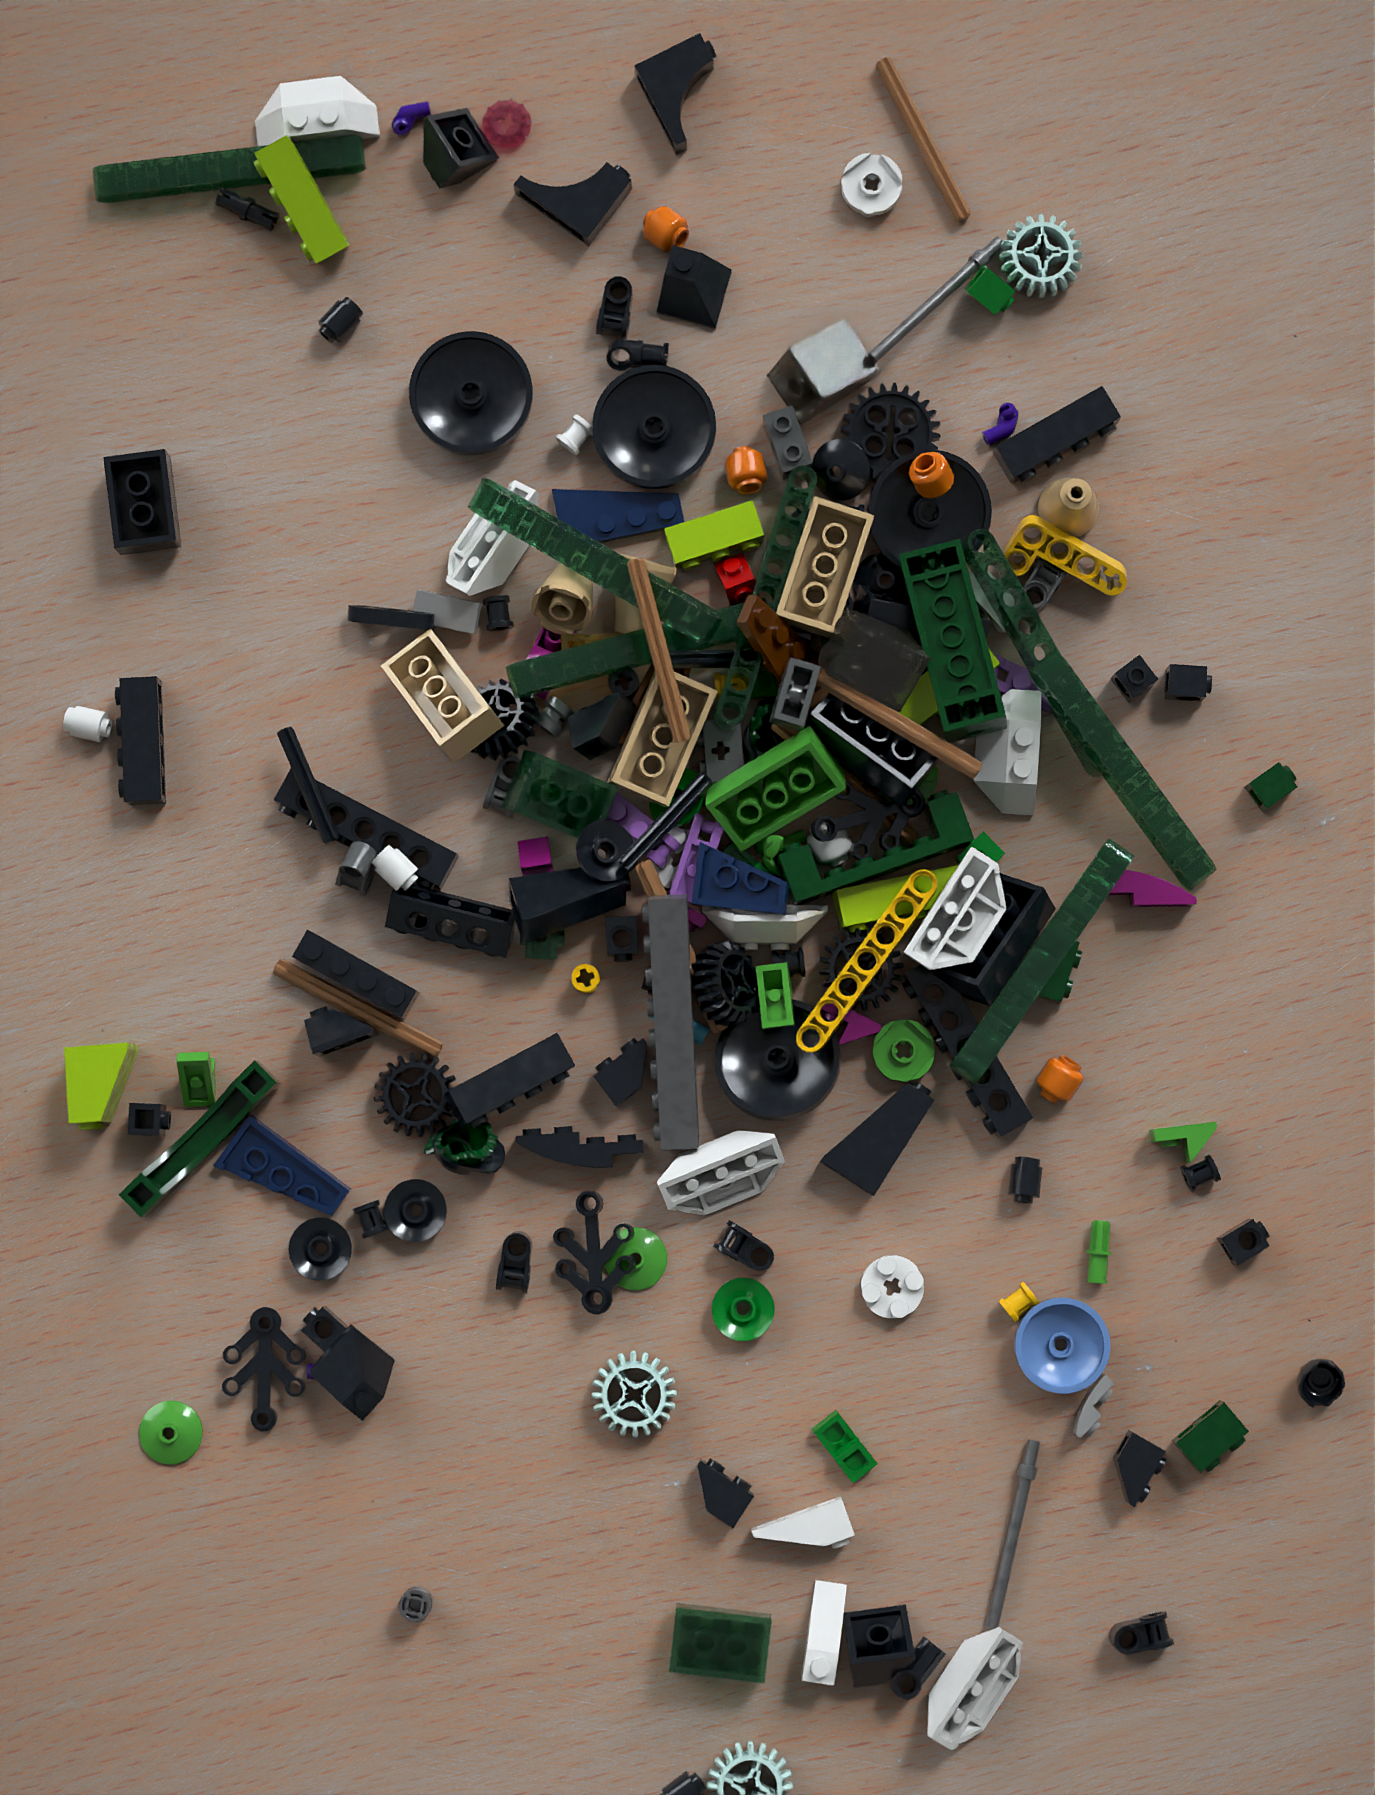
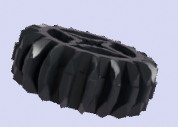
M501 678L497 685L489 680L486 688L478 685L479 693L504 726L470 752L477 754L483 759L489 757L496 761L499 755L507 759L511 751L518 754V747L521 745L528 746L526 739L534 737L535 731L533 728L539 726L537 717L540 713L536 706L535 698L526 687L519 685L513 680L507 682ZM510 704L517 705V711H512Z
M869 927L867 929L866 936H862L860 928H856V937L852 938L847 929L843 930V935L846 938L845 941L841 942L837 936L832 938L833 942L838 945L835 950L828 945L825 946L824 950L832 955L830 959L826 957L820 958L821 963L829 964L828 969L819 970V975H829L830 977L829 980L822 982L824 988L831 986L837 978L836 963L840 954L842 953L847 961H849L854 954L849 946L862 943L872 928ZM880 932L878 934L877 940L879 943L885 938V933ZM893 940L888 941L885 945L890 944ZM899 950L892 952L887 959V976L884 983L881 985L874 977L873 981L869 984L874 992L861 995L857 1002H861L863 1012L868 1011V1001H872L875 1009L880 1008V1003L877 1000L880 996H882L884 1001L889 1002L891 999L885 993L888 988L892 992H898L899 989L891 983L893 979L897 981L903 980V976L894 974V969L904 968L903 963L893 962V959L901 956ZM873 954L860 957L858 960L862 964L864 961L869 962L872 960L866 970H871L876 964V958ZM852 978L844 979L840 984L841 993L845 996L853 995L845 989L856 981ZM857 1002L855 1003V1005L852 1007L851 1010H853V1011L855 1010Z
M720 941L702 948L701 952L695 955L696 962L691 965L694 974L690 976L694 981V987L691 989L696 992L697 997L695 1001L701 1004L700 1012H706L707 1019L714 1020L716 1025L734 1026L751 1019L752 1014L757 1012L756 1005L760 1003L756 966H753L751 963L752 956L746 955L745 948L739 947L736 942Z
M414 1052L409 1053V1063H406L403 1056L400 1055L397 1057L400 1065L398 1068L391 1062L387 1063L388 1069L392 1071L390 1076L383 1072L379 1074L380 1078L387 1081L385 1086L375 1084L374 1087L377 1090L384 1091L383 1096L374 1097L375 1102L384 1101L385 1106L378 1108L377 1112L378 1114L389 1112L390 1115L384 1119V1123L388 1125L395 1119L397 1121L393 1129L395 1132H399L402 1126L405 1125V1136L410 1137L413 1128H417L418 1137H423V1127L425 1126L428 1127L431 1134L436 1133V1128L433 1125L434 1122L437 1121L441 1127H445L447 1124L441 1116L443 1114L449 1117L454 1116L453 1112L447 1109L448 1103L443 1095L452 1089L449 1088L448 1084L454 1082L456 1077L454 1075L446 1078L443 1076L448 1072L449 1066L444 1065L438 1070L436 1067L440 1059L434 1057L431 1063L427 1064V1053H422L420 1062L416 1061ZM425 1069L423 1075L413 1084H407L398 1079L401 1074L408 1070ZM433 1075H435L441 1085V1103L433 1099L428 1093V1087ZM403 1086L409 1089L414 1088L415 1090L417 1086H421V1094L430 1103L423 1100L421 1102L417 1100L416 1104L412 1103V1096L403 1089ZM393 1087L401 1091L405 1097L400 1114L395 1110L392 1103L391 1092ZM425 1105L436 1111L424 1120H408L411 1113L419 1106Z

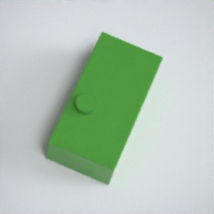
M808 726L714 783L706 791L705 806L742 852L845 790V771L813 728Z

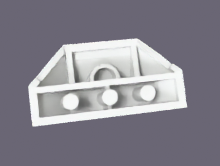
M342 76L279 84L255 120L258 150L285 135L290 136L296 148L380 137L376 105Z
M514 480L507 488L499 490L484 500L449 552L446 583L468 596L503 585L537 534L539 493Z
M1010 689L1001 697L1006 713L1007 729L976 736L975 759L982 763V768L973 781L1002 814L1034 815L1041 730V691Z
M971 847L903 953L929 970L972 963L1006 911L998 863Z
M787 905L786 915L702 906V914L708 917V920L731 943L736 942L740 947H744L746 951L758 950V945H771V950L773 951L789 950L790 945H796L828 912V905Z
M737 1130L700 1145L699 1149H691L679 1154L657 1181V1184L668 1210H680L686 1213L705 1216L763 1192L774 1178L777 1170L783 1166L785 1160L775 1134Z
M1000 1627L963 1641L929 1693L928 1736L950 1750H954L958 1747V1744L968 1741L985 1729L1019 1677L1020 1651L1022 1650L1023 1642Z

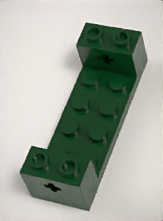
M960 539L899 554L900 567L907 595L910 598L945 741L952 743L1007 729L1006 713Z
M948 789L930 795L931 798L928 799L924 807V813L934 840L929 835L913 841L912 848L904 851L902 846H898L885 851L881 859L873 861L872 856L856 861L854 862L853 869L845 872L843 867L830 870L825 873L822 880L809 844L801 847L800 842L783 847L782 854H779L777 862L784 881L790 884L789 895L792 904L803 905L831 895L838 889L853 887L968 846L974 840V836L958 793L949 794Z

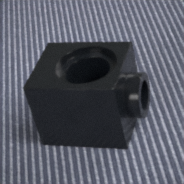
M1140 654L1115 672L1110 678L1128 703L1153 686L1158 680Z
M1170 664L1166 668L1164 699L1202 702L1206 698V693L1210 694L1212 689V675H1207L1208 666Z
M637 916L605 917L607 956L614 957V962L633 961L632 956L639 955ZM626 931L631 935V942L627 947L620 948L614 944L613 938L617 932Z
M1247 1219L1217 1237L1232 1265L1237 1266L1270 1246L1266 1240L1270 1237L1268 1231L1261 1221L1256 1223L1254 1219ZM1245 1231L1249 1232L1253 1237V1244L1248 1249L1241 1248L1238 1242L1240 1234Z
M323 1306L320 1310L314 1307L302 1320L306 1325L301 1331L326 1352L347 1329L348 1325L327 1306ZM321 1320H328L333 1326V1333L328 1338L320 1336L317 1331V1325Z

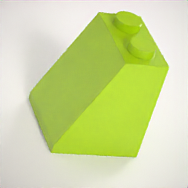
M126 1042L64 1047L69 1124L78 1125V1130L103 1129V1123L112 1122L138 1054V1045Z

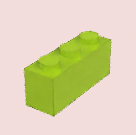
M753 500L664 528V535L675 568L683 567L684 571L695 569L701 566L700 561L710 558L713 561L728 558L731 556V551L742 549V552L754 550L760 547L759 542L764 541V533Z

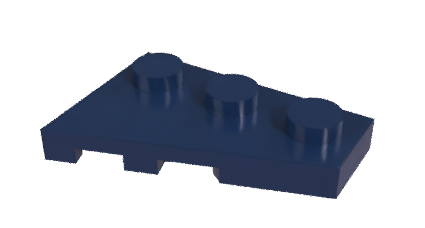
M700 842L691 904L786 915L790 884Z

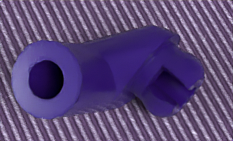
M429 101L400 107L392 121V130L397 135H406L411 130L416 119L431 115Z
M1012 403L1002 404L999 408L996 426L982 432L988 446L1011 436L1015 432L1019 416L1018 410Z

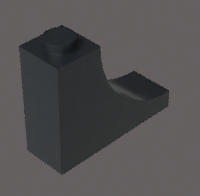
M700 33L634 65L635 77L676 155L687 150V139L681 125V111L684 101L692 87L704 75L714 70L713 58L716 57L715 50L709 40L704 42Z
M608 162L588 179L568 186L541 185L526 179L522 175L513 184L517 196L588 247L632 190L630 174L621 166L615 165L613 167Z

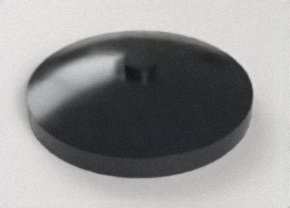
M465 331L443 337L422 354L411 375L409 401L419 428L437 446L460 455H482L507 445L523 429L532 408L533 387L527 365L510 344L488 333Z
M663 365L640 366L619 375L602 392L593 414V438L601 460L619 479L633 486L645 489L669 488L691 478L707 461L715 442L716 417L709 396L691 376L673 367Z
M919 450L899 457L881 472L871 489L867 513L874 515L870 533L876 546L889 561L900 567L899 554L960 539L965 561L968 562L978 552L987 537L991 524L992 506L984 480L967 461L945 451ZM922 453H940L946 458L954 474V483L951 489L938 498H924L917 492L910 479L909 468L915 458Z
M792 999L795 1026L762 1029L759 1003L756 1005L757 1012L752 1014L751 1019L738 1025H728L718 1039L715 1051V1070L718 1080L729 1100L748 1115L770 1121H783L800 1117L819 1106L828 1097L837 1082L841 1067V1051L835 1032L825 1046L815 1053L806 1052L797 1044L796 1034L814 1009V1007L804 1002ZM821 1014L822 1018H823L826 1022H829V1021ZM814 1029L807 1030L803 1035V1043L809 1048L815 1047L820 1041L819 1033Z

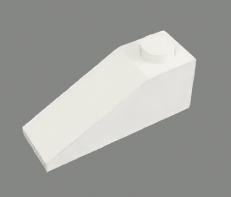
M841 1496L751 1528L755 1538L819 1546L831 1544L832 1549L850 1543L849 1537L855 1536Z
M815 1580L801 1671L802 1681L834 1685L846 1597V1584Z

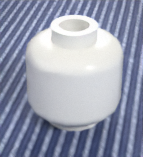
M822 823L818 827L821 835L827 833V827ZM811 828L809 829L810 834L807 837V844H809L818 863H830L834 867L848 859L847 853L850 851L853 843L846 829L838 831L834 839L826 842L816 840L811 833Z

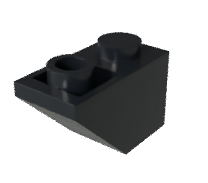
M618 691L567 717L573 749L588 760H592L616 748L636 710L635 703Z
M634 1037L620 1048L623 1054L614 1061L608 1057L595 1067L598 1073L593 1077L616 1107L642 1088L647 1042L644 1038L637 1041Z
M1130 1430L1127 1431L1113 1459L1125 1501L1135 1507L1137 1502L1143 1503L1149 1494L1151 1486L1147 1484L1152 1475H1158L1164 1467L1166 1458L1163 1456L1166 1451Z
M709 1458L707 1462L700 1459L697 1466L706 1510L734 1528L754 1497V1493L749 1491L752 1485L737 1475L734 1480L723 1473L725 1467L712 1458Z

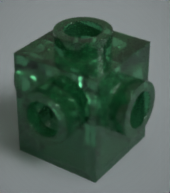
M565 929L547 935V939L544 942H539L536 939L531 942L522 943L520 936V946H525L526 959L558 960V948L564 947Z

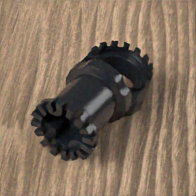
M616 339L609 345L606 356L607 363L612 369L617 371H625L630 367H640L641 365L667 366L665 358H668V356L665 354H668L669 343L654 345L646 344L643 340ZM617 349H622L629 354V358L625 361H618L613 357L612 353Z

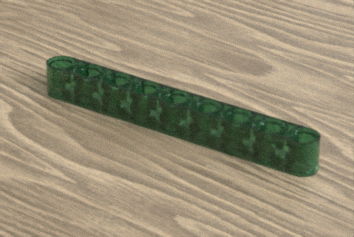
M350 135L293 142L313 179L356 174L366 170L363 138L360 136ZM268 145L99 165L92 169L95 200L101 203H113L221 190L222 187L231 189L271 184L267 176L264 178L260 176L253 163L257 160L254 153Z
M801 465L795 467L784 485L751 595H758L759 592L769 593L772 596L773 602L766 604L775 613L781 600L817 482L816 473L808 466ZM794 479H804L808 487L804 489L797 487L794 484ZM792 506L796 508L799 516H789L785 512V507ZM780 534L787 536L790 540V545L783 546L779 544L776 536ZM775 563L779 565L782 571L781 574L775 575L770 573L767 564ZM741 629L739 630L713 717L715 724L719 728L728 731L735 729L746 713L763 658L760 652L753 650ZM743 649L752 651L755 660L745 661L741 657L740 651ZM740 678L745 682L746 689L742 691L734 689L731 680ZM731 707L736 711L737 718L734 720L726 719L722 714V709Z
M482 478L468 504V508L471 511L638 608L627 566L628 561H630L629 559L490 479ZM647 570L660 621L690 639L708 646L724 619L723 615Z
M986 529L974 530L961 542L965 561L1038 689L1045 697L1047 705L1083 768L1092 777H1101L1113 773L1119 765L1118 754L996 539ZM973 538L979 539L982 542L983 552H978L973 548ZM989 565L996 567L998 570V580L989 576ZM1004 592L1013 596V607L1005 604L1003 600ZM1020 619L1025 620L1029 624L1030 630L1028 634L1023 633L1019 629ZM1036 646L1043 649L1045 653L1044 661H1040L1035 657L1034 649ZM1051 673L1059 677V688L1051 685ZM1067 700L1075 705L1076 712L1074 715L1068 714L1065 709ZM1082 727L1090 731L1091 740L1089 743L1081 738ZM1098 754L1102 755L1106 760L1104 770L1097 766L1096 757Z
M761 598L767 604L766 598ZM745 602L661 624L668 651L704 650L746 639L737 624ZM641 629L515 662L506 666L505 670L513 696L517 699L652 664L653 661L645 630Z
M1051 651L1028 670L1032 681L1184 887L1192 891L1216 871L1215 864L1065 658L1059 652Z
M1110 838L1105 841L992 1006L950 1064V1068L973 1084H977L1135 855Z

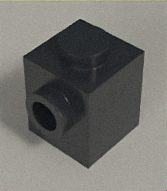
M129 1103L128 1135L165 1136V1130H170L171 1111H166L167 1105Z

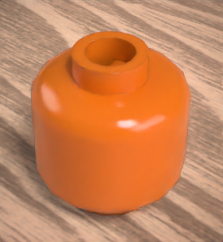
M661 206L649 211L643 220L644 238L663 252H671L673 245L683 247L689 237L687 220L667 206Z
M741 446L736 448L725 460L728 483L732 489L740 494L756 493L766 483L768 475L761 452L748 446Z
M922 453L915 458L909 468L910 479L917 492L924 498H938L946 494L954 483V474L946 458L940 453Z
M1060 1055L1059 1058H1049L1037 1077V1083L1042 1089L1040 1094L1053 1103H1057L1058 1100H1071L1084 1080L1080 1072L1082 1067L1065 1055Z

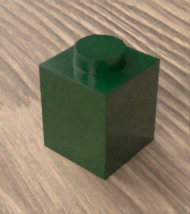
M1278 762L1244 788L1263 812L1298 786L1295 784L1297 779L1292 770L1287 765L1282 766Z

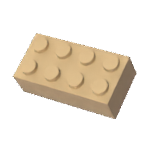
M814 496L776 612L789 626L832 640L835 639L874 515Z
M431 628L381 665L434 740L453 763H456L504 726Z
M654 671L607 783L665 808L670 805L718 691L674 672L691 735L688 741L675 743L656 672Z

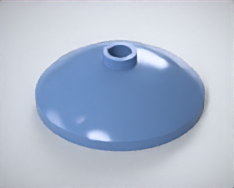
M1052 1298L1034 1306L1021 1320L1015 1336V1354L1023 1373L1038 1387L1053 1393H1074L1090 1386L1103 1373L1110 1356V1337L1104 1321L1093 1308L1071 1298ZM1062 1338L1066 1346L1063 1350L1059 1351L1055 1348L1054 1344L1057 1339Z

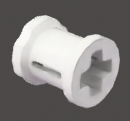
M575 414L572 417L573 422L562 435L558 434L555 438L566 450L577 456L579 453L578 448L589 435L593 436V430L586 420Z

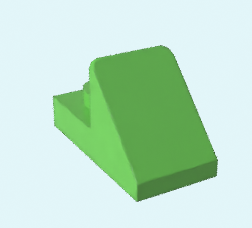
M787 962L756 966L762 1029L795 1026L792 997L794 996Z
M209 1052L178 1053L176 1062L184 1107L212 1106L216 1102L215 1059L210 1058Z
M1208 1122L1150 1130L1151 1142L1159 1141L1161 1148L1179 1145L1178 1139H1182L1185 1162L1191 1163L1217 1129V1123Z

